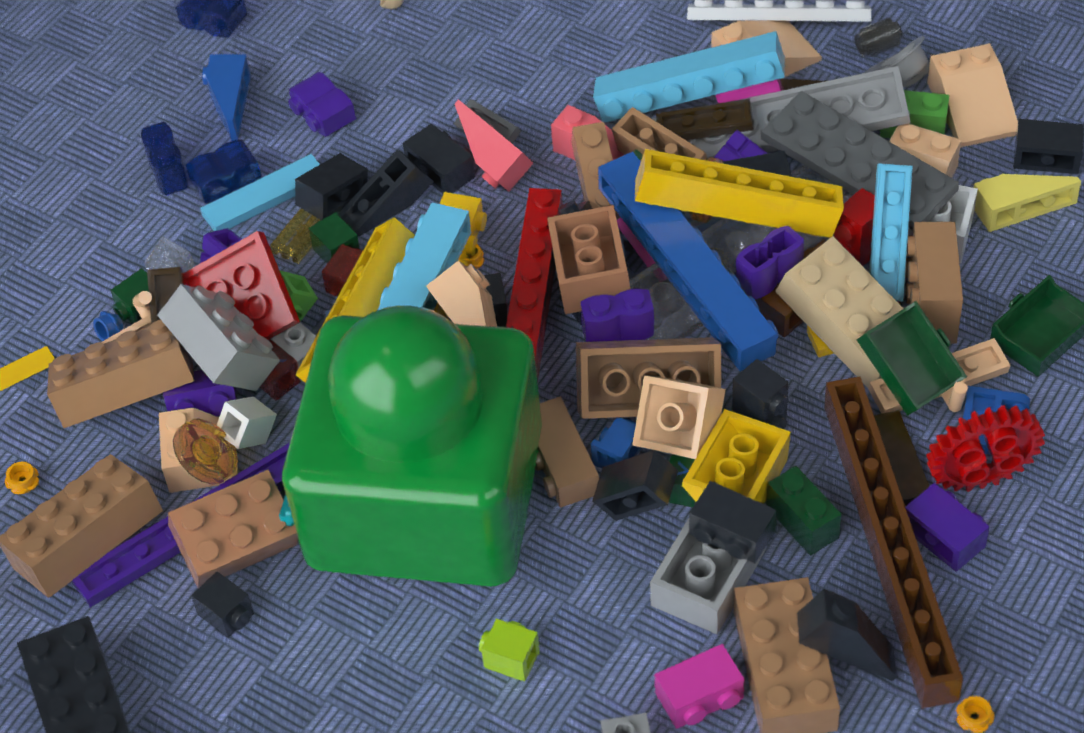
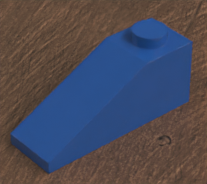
M210 54L208 66L203 67V84L208 85L211 99L231 141L238 142L251 78L246 54Z

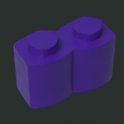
M320 71L288 89L291 98L288 100V103L294 114L297 116L301 114L309 128L313 132L318 131L324 137L356 119L352 101Z
M783 226L770 232L763 242L752 244L743 249L736 258V277L748 297L751 296L754 299H758L773 291L777 283L781 282L785 273L804 259V238L791 227Z
M629 289L615 296L595 295L580 302L585 342L646 340L654 335V307L649 290Z

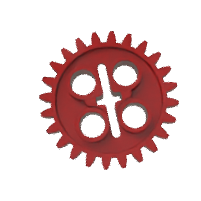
M1002 405L996 412H992L991 408L987 407L982 415L974 411L969 420L959 418L958 426H946L945 428L948 433L937 435L938 443L929 445L931 452L926 454L928 459L927 465L936 483H942L945 489L953 486L954 491H958L965 486L967 492H970L976 485H979L981 489H984L987 483L990 482L997 486L1003 477L1009 480L1012 479V472L1025 471L1023 464L1035 462L1033 455L1041 454L1040 446L1045 444L1043 439L1045 434L1036 415L1030 414L1027 408L1020 411L1018 406H1014L1007 411L1005 405ZM983 434L992 457V462L988 464L979 440V436Z

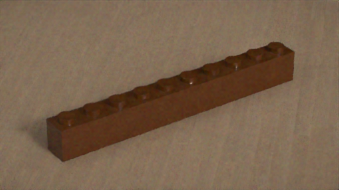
M861 376L826 382L825 412L921 708L959 702L963 676Z

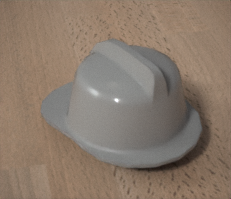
M921 36L915 39L901 51L872 66L864 73L899 66L903 87L915 84L929 72L930 62L920 45L925 37Z

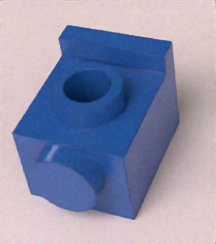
M617 417L610 428L605 427L599 440L594 439L592 441L591 460L593 465L602 469L604 466L638 455L642 447L632 445L636 426L633 420Z

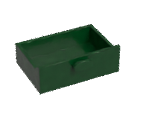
M1048 275L1028 294L1024 296L1022 293H1019L1010 301L1008 305L1010 309L993 323L990 339L995 338L1005 355L1039 377L1084 336V302L1058 286L1052 276Z
M917 301L911 303L857 339V342L907 416L953 387L956 382H961L967 378V375L948 349L951 345L949 339L942 329L938 328L936 330Z

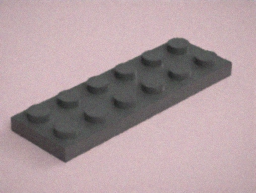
M800 91L761 130V140L780 151L785 150L786 155L838 186H842L843 189L853 195L861 188L875 195L877 164L913 166L908 226L912 230L914 222H929L959 190L958 181L803 91Z

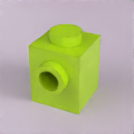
M496 618L491 630H486L483 633L479 643V651L482 652L484 668L525 682L540 652L538 632L529 630L518 622H506Z

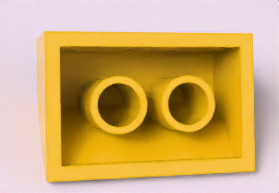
M724 409L682 482L683 488L697 502L708 483L712 481L764 504L767 497V483L780 475L788 460L791 432Z

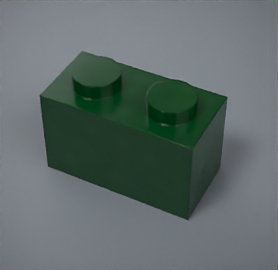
M797 466L792 467L767 483L766 505L777 510L776 519L810 556L839 539L841 513Z

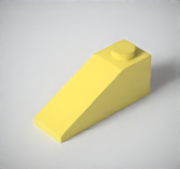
M1002 174L986 178L974 183L973 188L978 189L974 211L988 232H992L1076 204L1081 180L1079 177L1020 174Z

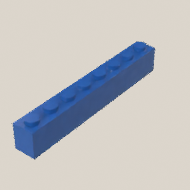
M633 151L599 166L598 189L608 202L614 205L615 211L706 329L721 343V348L737 369L741 372L756 359L763 361L774 356L778 339L776 326L771 320L764 318L759 311L755 299L745 294L741 289L738 278L735 274L729 273L722 265L719 254L715 250H710L704 242L700 230L697 227L693 228L687 221L684 211L635 201V179L641 161Z

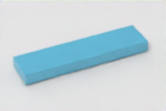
M310 154L201 207L202 216L213 231L225 228L230 229L295 197V179L320 164Z
M877 164L869 274L896 301L902 302L904 298L913 166Z

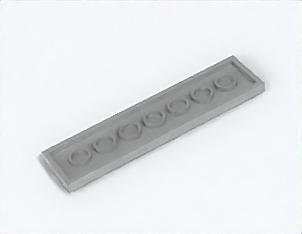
M899 66L750 97L754 130L741 133L767 153L779 151L761 140V130L800 91L805 92L870 131L910 123V116ZM733 134L688 140V142L704 151L708 161L713 162L714 156Z

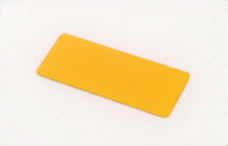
M45 346L0 368V391L48 368L49 363H52L55 359L48 347Z

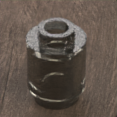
M887 17L861 28L860 32L855 34L854 41L858 52L863 57L868 55L874 57L899 46L903 33L898 22Z

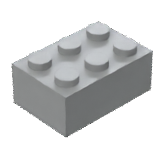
M180 284L157 316L213 383L257 391L280 362V359L272 351L273 345L266 338L258 335L252 328L254 323L234 307L235 301L225 292L218 291L216 293L208 291L202 286L192 287Z
M688 518L650 581L651 606L718 635L734 607V588L746 586L766 551V547L755 564L746 559H737L726 550L713 544H704L689 534Z

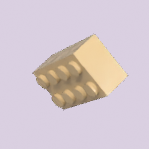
M832 236L786 272L775 292L857 377L861 376L863 384L868 388L871 381L882 377L857 342V339L904 308Z

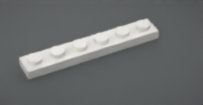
M694 0V4L688 5V20L871 21L870 5H865L863 0H847L846 5H834V0H816V5H803L804 0H785V5H773V0H755V4H743V0H725V4H712L713 0Z

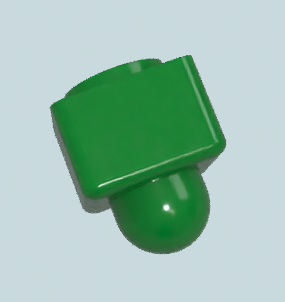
M411 305L386 307L364 317L337 316L328 320L322 326L318 334L282 472V482L305 562L311 568L325 572L479 586L502 585L514 576L519 562L542 429L534 347L527 334L515 328L454 324L432 310Z

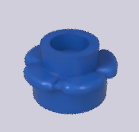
M107 311L101 312L100 317L93 321L94 330L101 341L124 329L120 317Z

